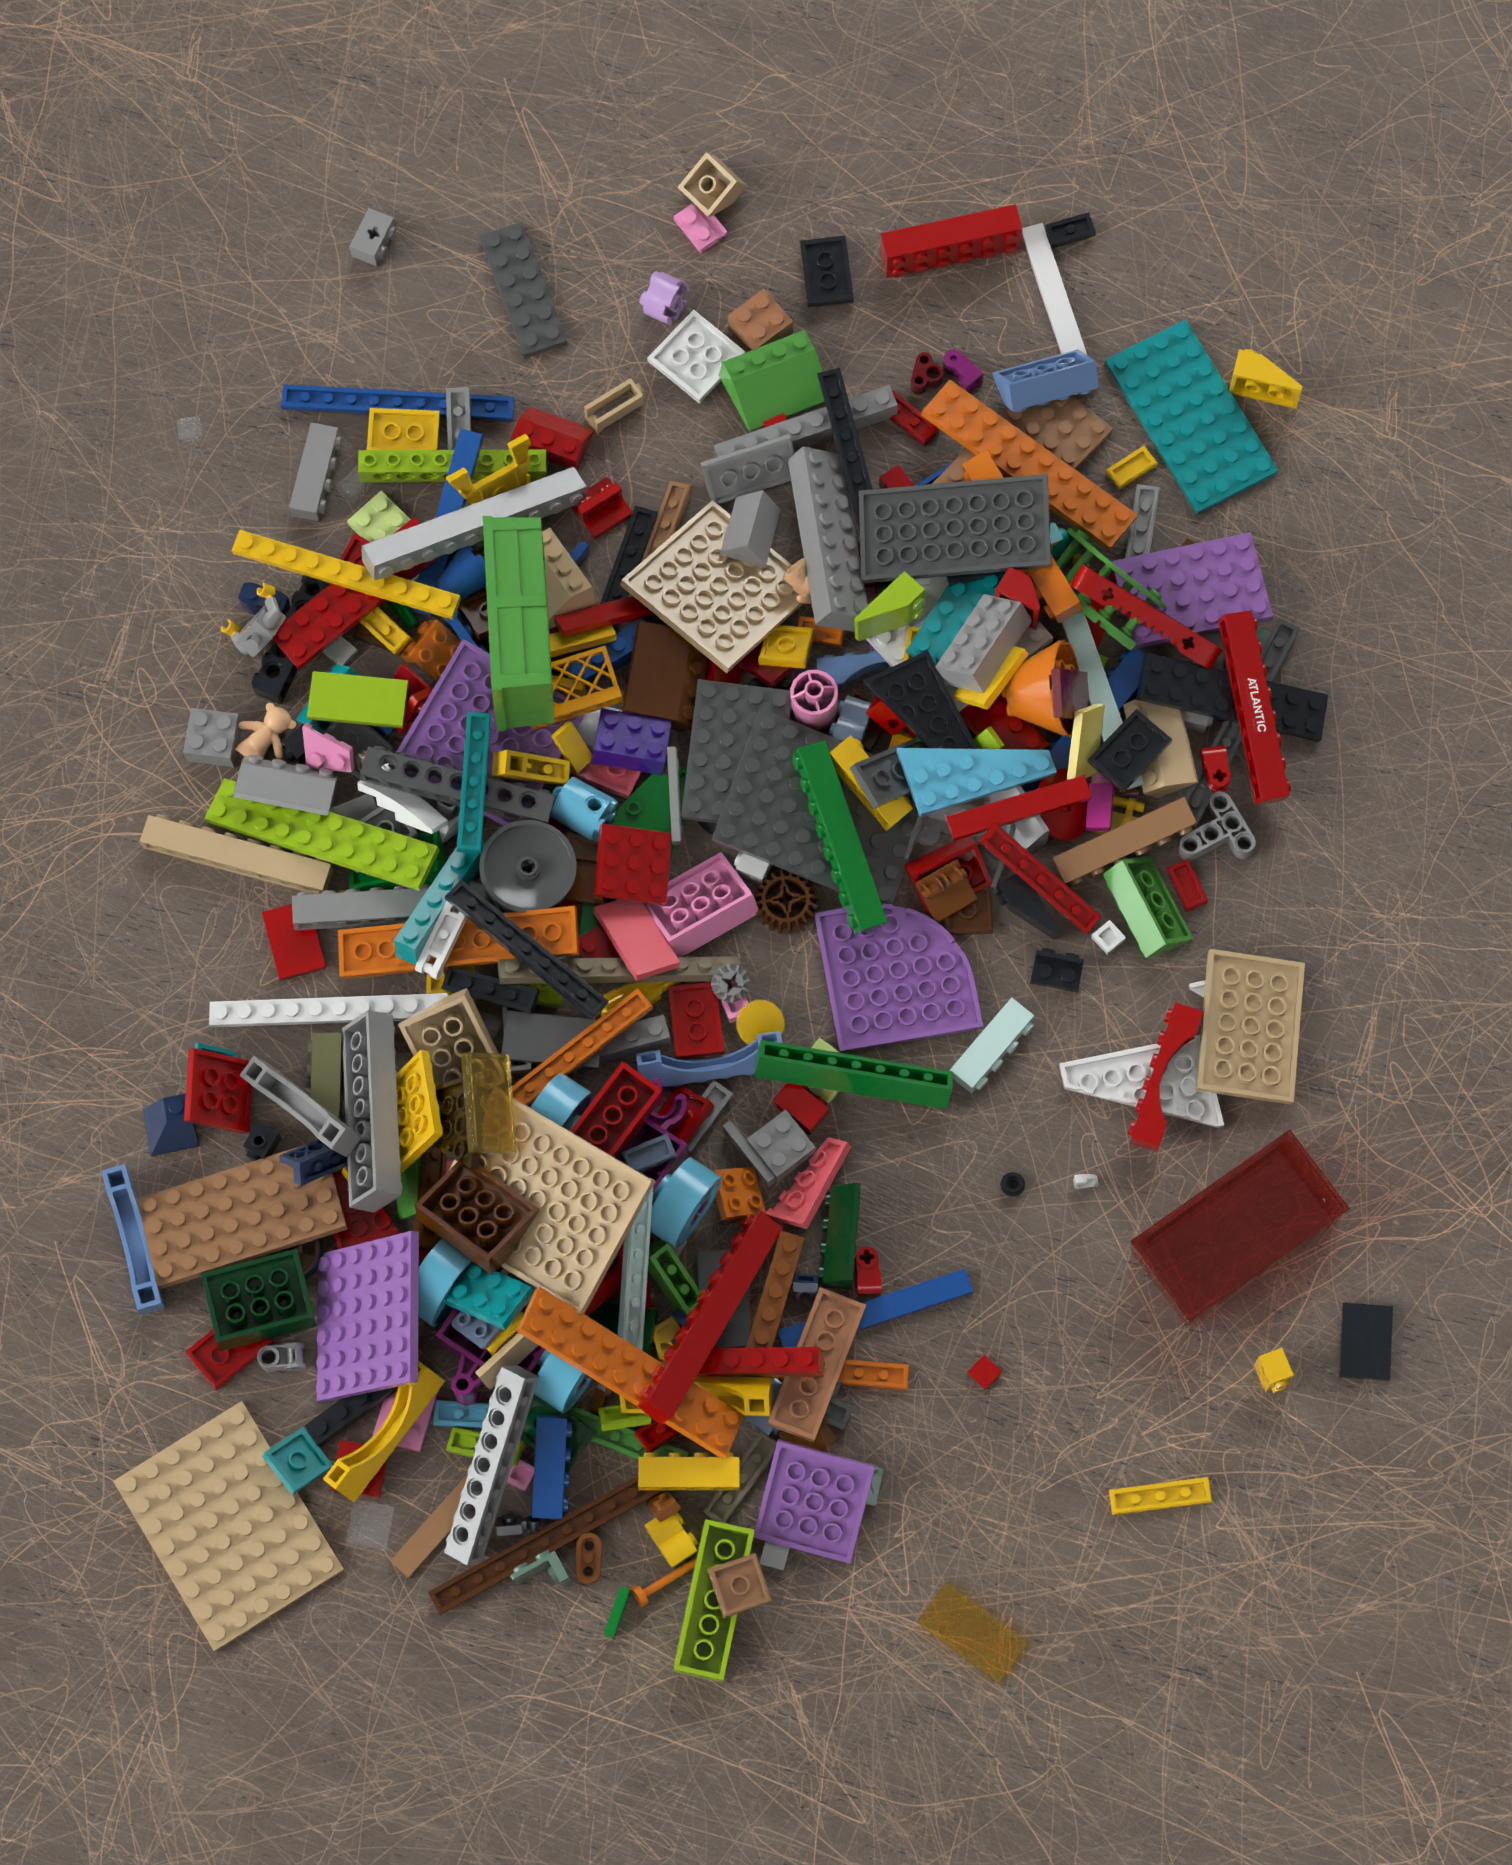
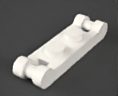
M446 901L415 966V971L420 973L426 972L436 980L441 977L445 963L467 920V917L460 911L458 914L454 913L455 907L448 901ZM430 957L436 959L434 965L429 963Z

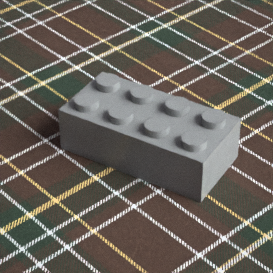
M983 594L936 665V669L946 685L980 693L986 691L1013 646H1016L1032 621L1023 604L1019 601Z

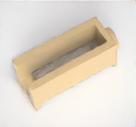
M630 378L584 406L585 419L598 435L610 424L636 408L644 406V390L638 383L635 385Z

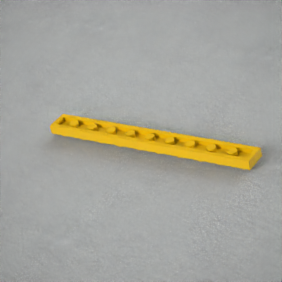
M239 530L231 550L233 554L452 620L461 600L458 594L394 575L374 581L364 566L243 530Z

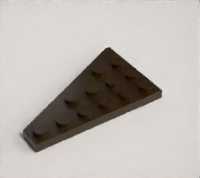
M478 1072L436 1085V1096L443 1135L431 1145L439 1148L441 1152L454 1158L456 1161L464 1163L468 1168L475 1170L480 1169L481 1142L483 1139L484 1093L486 1091L485 1074Z

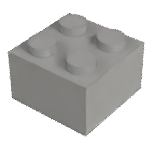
M191 708L183 750L187 762L234 767L237 754L235 748L238 746L241 732L238 726L241 722L239 715L236 713Z
M786 1109L747 1138L751 1147L775 1175L777 1183L806 1162L816 1152L814 1144Z

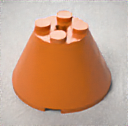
M1065 640L1057 641L1023 662L1001 692L1002 697L1007 699V714L1009 717H1017L1065 737L1072 736L1074 720L1053 717L1051 682L1052 669L1061 668L1080 671L1076 654L1069 642H1065Z

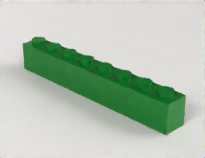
M826 741L800 747L793 753V765L800 772L802 778L800 779V785L803 792L807 793L810 814L815 816L817 835L819 838H822L825 845L823 848L826 860L831 863L833 869L831 870L832 879L839 886V899L842 906L846 907L848 913L847 923L850 929L854 930L855 935L882 927L887 923V919Z
M760 1040L755 1059V1078L942 1109L947 1108L952 1092L953 1072L765 1040Z

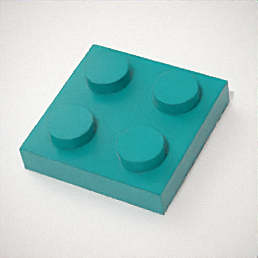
M304 1427L262 1455L292 1495L328 1472L333 1466Z

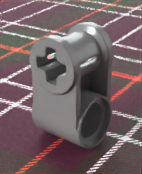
M294 1342L283 1345L264 1346L258 1352V1362L262 1369L267 1372L306 1369V1364L303 1363L305 1344ZM272 1353L276 1355V1360L272 1364H265L263 1362L266 1354Z

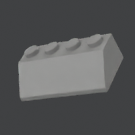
M259 755L244 756L233 797L328 816L335 800L339 774H335L329 769H310L305 764L289 765L280 759L264 760Z
M1021 786L983 797L985 800L983 803L986 805L1025 792ZM1040 815L1001 827L1030 854L1047 844L1049 829Z

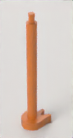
M696 1557L644 1589H641L639 1585L630 1588L639 1607L643 1608L649 1603L648 1596L694 1569Z

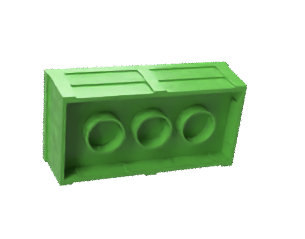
M482 516L491 686L497 732L506 731L508 728L555 723L541 517Z

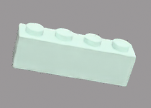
M1011 997L950 1069L953 1072V1079L971 1094L975 1089L981 1090L988 1081L986 1076L991 1071L996 1072L1004 1062L1002 1060L1003 1056L1007 1052L1011 1054L1019 1044L1017 1040L1022 1034L1027 1036L1034 1027L1032 1023L1034 1015Z

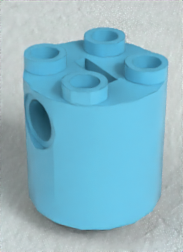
M576 777L570 778L564 786L558 785L552 795H555L550 815L551 819L591 841L598 843L600 825L602 823L611 825L615 819L618 801Z

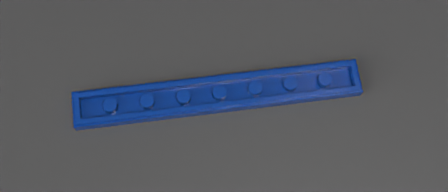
M460 429L447 476L464 467L472 481L484 439L483 434ZM447 480L435 518L464 508L466 499ZM451 553L442 555L419 573L417 582L434 587L448 566ZM410 607L411 611L434 616L432 613Z
M962 1269L862 1302L866 1304L857 1331L972 1294L973 1290L966 1270ZM807 1321L778 1330L783 1347H797Z

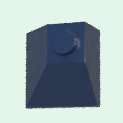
M186 1093L162 1098L143 1108L151 1156L199 1147L196 1124L184 1121Z

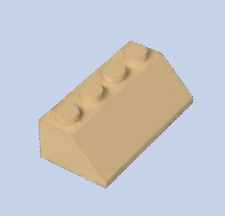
M1137 699L1123 704L1126 719L1138 709L1172 738V743L1141 774L1143 793L1159 798L1199 783L1182 710Z

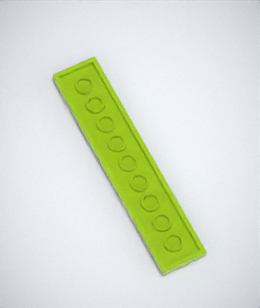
M224 778L204 818L206 823L417 891H421L440 851L436 845L333 812H329L327 816L233 797L236 782Z

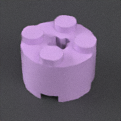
M655 271L650 278V286L647 292L644 291L640 297L639 303L643 305L644 314L672 325L671 320L677 321L685 308L687 300L683 298L685 291L690 289L689 284L664 272L659 273Z

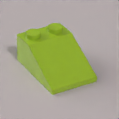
M904 571L854 618L855 639L861 641L907 626L914 620H919L925 613V589Z

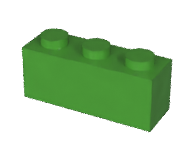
M658 1239L654 1240L649 1244L648 1271L673 1309L679 1308L687 1315L693 1307L697 1306L699 1302L697 1297L701 1291L670 1244Z

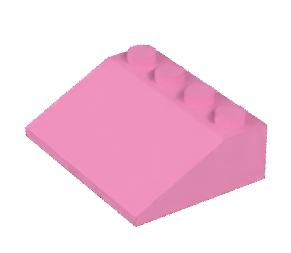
M722 852L668 882L665 905L643 903L677 957L685 956L754 917L759 910L753 894Z

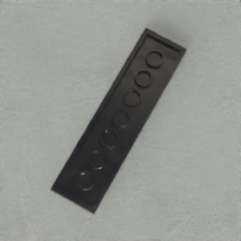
M1148 652L1144 654L1137 700L1238 723L1228 671L1216 668L1209 670L1195 663ZM1266 680L1267 686L1270 687L1272 693L1271 707L1276 713V732L1311 741H1321L1328 695Z

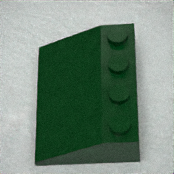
M297 1248L201 1273L216 1342L220 1351L317 1326Z

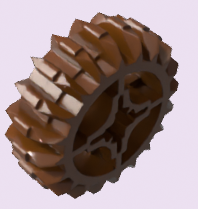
M780 870V877H777L772 872L771 881L764 877L763 883L765 886L758 885L757 890L760 893L754 894V899L757 900L756 904L759 909L756 916L757 918L763 917L761 924L766 925L770 922L769 930L772 931L777 926L779 934H782L783 928H787V933L792 934V927H795L800 932L801 923L806 927L809 926L808 919L815 918V914L812 911L818 910V905L815 904L818 901V895H813L816 892L815 886L809 887L811 881L806 879L802 882L803 877L797 875L795 878L791 872H789V876H785L784 870ZM788 886L798 889L803 895L791 893ZM781 888L777 896L767 900V897L774 889ZM784 893H786V899H789L788 911H786V905H783ZM805 904L804 909L798 915L791 916L795 908ZM772 908V910L782 912L784 918L775 916L769 909Z

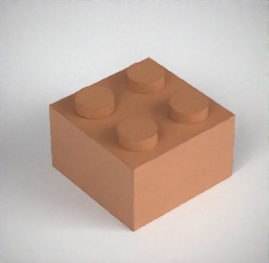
M764 288L728 315V327L749 351L790 336L793 333L792 319Z

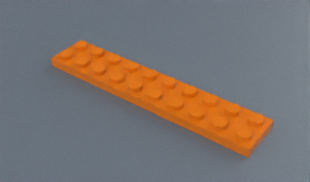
M951 380L944 385L921 413L922 417L975 455L987 450L999 471L1005 477L1047 474L1049 508L1108 551L1112 549L1138 516V514Z
M575 906L503 913L555 957L579 955L577 908ZM467 918L443 969H447L450 966L457 968L496 964L499 959L517 958ZM405 923L338 930L340 978L348 979L417 972L415 971L416 965L396 957L394 939ZM430 957L429 963L434 965L436 959Z
M541 1287L535 1289L517 1329V1332L636 1406H638L642 1399L640 1397L642 1390L648 1384H651L654 1379L651 1377L652 1373L659 1365H662L655 1358L583 1313L578 1314L575 1308ZM692 1383L673 1418L664 1423L723 1459L728 1456L744 1415L695 1383Z

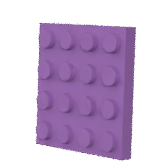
M778 1439L753 1538L850 1564L876 1465Z

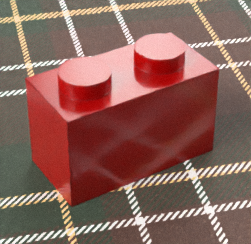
M786 1083L773 1098V1106L780 1112L786 1109L798 1126L811 1135L828 1116V1103L819 1095L814 1097L809 1093L808 1086Z

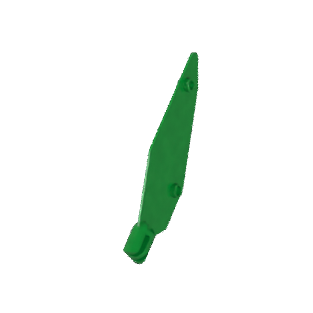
M687 765L679 772L681 813ZM662 773V775L652 774L618 808L612 825L671 833L668 773ZM671 837L670 857H671L672 851H673L674 846H675V845H673V843H672V837ZM606 898V903L619 899ZM583 904L580 936L600 925L593 913L594 907H596L594 905Z

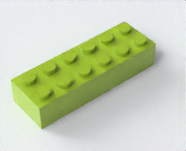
M705 1519L672 1672L723 1682L737 1614L723 1618L707 1569L750 1555L755 1530Z

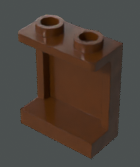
M575 854L577 867L575 882L570 893L562 902L594 906L606 904V897L594 896L597 857Z

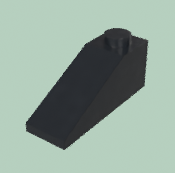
M1017 874L998 883L996 896L1002 906L1006 905L1010 912L1053 940L1058 938L1059 929L1037 892Z

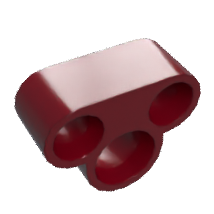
M927 352L917 355L911 377L912 392L923 394L927 387H939L943 381L942 367L932 363V356ZM936 372L939 376L931 379L927 376V373Z

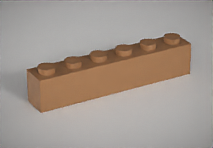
M1185 797L1061 853L1053 857L1052 860L1062 882L1065 884L1070 883V886L1073 887L1083 882V877L1090 873L1094 877L1105 872V866L1112 863L1116 865L1133 853L1136 856H1140L1150 851L1148 846L1155 843L1161 846L1172 841L1170 836L1179 833L1180 836L1192 832V826L1197 822Z

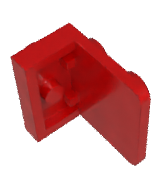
M405 663L399 666L393 679L408 680L403 728H395L400 734L410 730L433 690Z

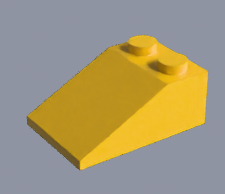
M1239 349L1229 388L1230 392L1235 395L1297 409L1303 386L1262 354H1258L1251 349Z

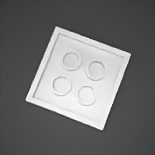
M693 310L647 359L651 365L700 404L722 381L719 377L722 362L741 355L745 351Z

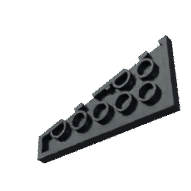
M928 650L863 681L928 748L978 749Z

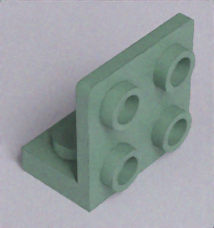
M549 1550L535 1557L537 1561L530 1565L523 1563L513 1569L514 1574L510 1575L517 1586L547 1569L555 1584L561 1583L563 1588L572 1584L556 1552L550 1553Z

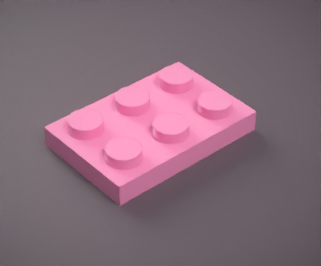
M397 1391L383 1401L373 1436L387 1419L395 1402ZM439 1391L398 1443V1447L421 1453Z

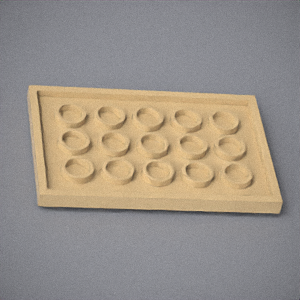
M1209 949L1196 1091L1290 1105L1294 1102L1305 963Z

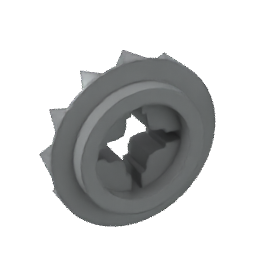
M724 964L712 976V990L722 1001L735 1002L741 1000L749 991L750 979L747 971L737 964ZM735 974L734 981L740 987H731V989L728 990V985L725 983V981L722 980V978L731 979L732 976H734Z

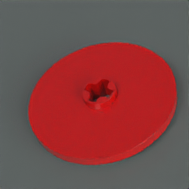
M1068 768L1056 769V775L1042 779L1038 789L1066 781ZM1088 801L1040 815L1049 829V835L1059 840H1072L1081 836L1086 831Z

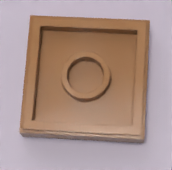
M756 1553L707 1569L723 1618L772 1602Z

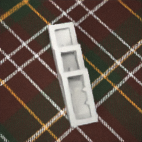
M364 781L358 782V791L375 796L377 806L395 812L396 821L430 834L435 833L448 824V820L417 795Z

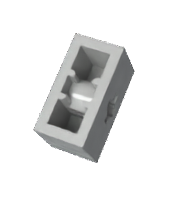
M368 208L349 246L352 257L377 266L380 259L383 260L385 258L387 245L390 240L395 238L397 233L394 218Z

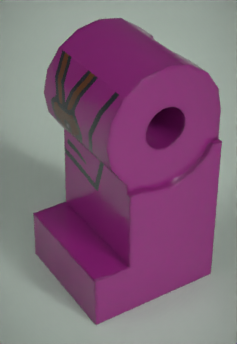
M951 349L944 354L943 366L945 372L955 376L960 381L962 389L970 394L983 383V372L962 352Z

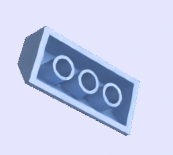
M1078 349L992 373L1004 405L1014 412H1023L1027 410V407L1034 405L1044 406L1049 401L1056 399L1066 400L1070 398V395L1077 393L1088 394L1092 389L1099 388L1096 361Z

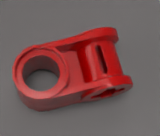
M1225 745L1200 749L1202 767L1205 771L1209 790L1213 793L1225 792L1230 781V770Z
M869 1246L861 1247L855 1257L857 1295L882 1293V1279L877 1252ZM863 1254H868L869 1258H873L869 1264H865L864 1260H860L863 1258Z

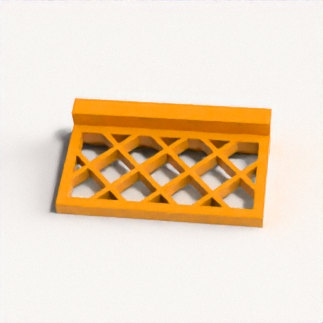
M606 646L551 662V669L561 672L556 683H552L553 694L558 689L568 695L563 703L557 704L553 702L555 723L531 725V729L534 731L623 702ZM603 653L605 662L601 669L589 664L593 656ZM578 662L584 665L578 676L566 671L570 663ZM606 666L608 668L609 673L604 671ZM587 667L598 672L593 684L582 679ZM564 674L576 680L570 691L558 686ZM601 675L610 678L613 683V687L602 689L596 685ZM579 682L591 687L587 695L582 697L573 693Z

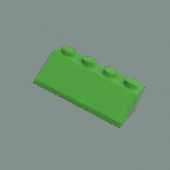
M1151 856L1121 860L1103 873L1107 887L1111 890L1117 901V906L1123 913L1128 927L1134 934L1139 944V949L1145 958L1160 956L1193 940Z

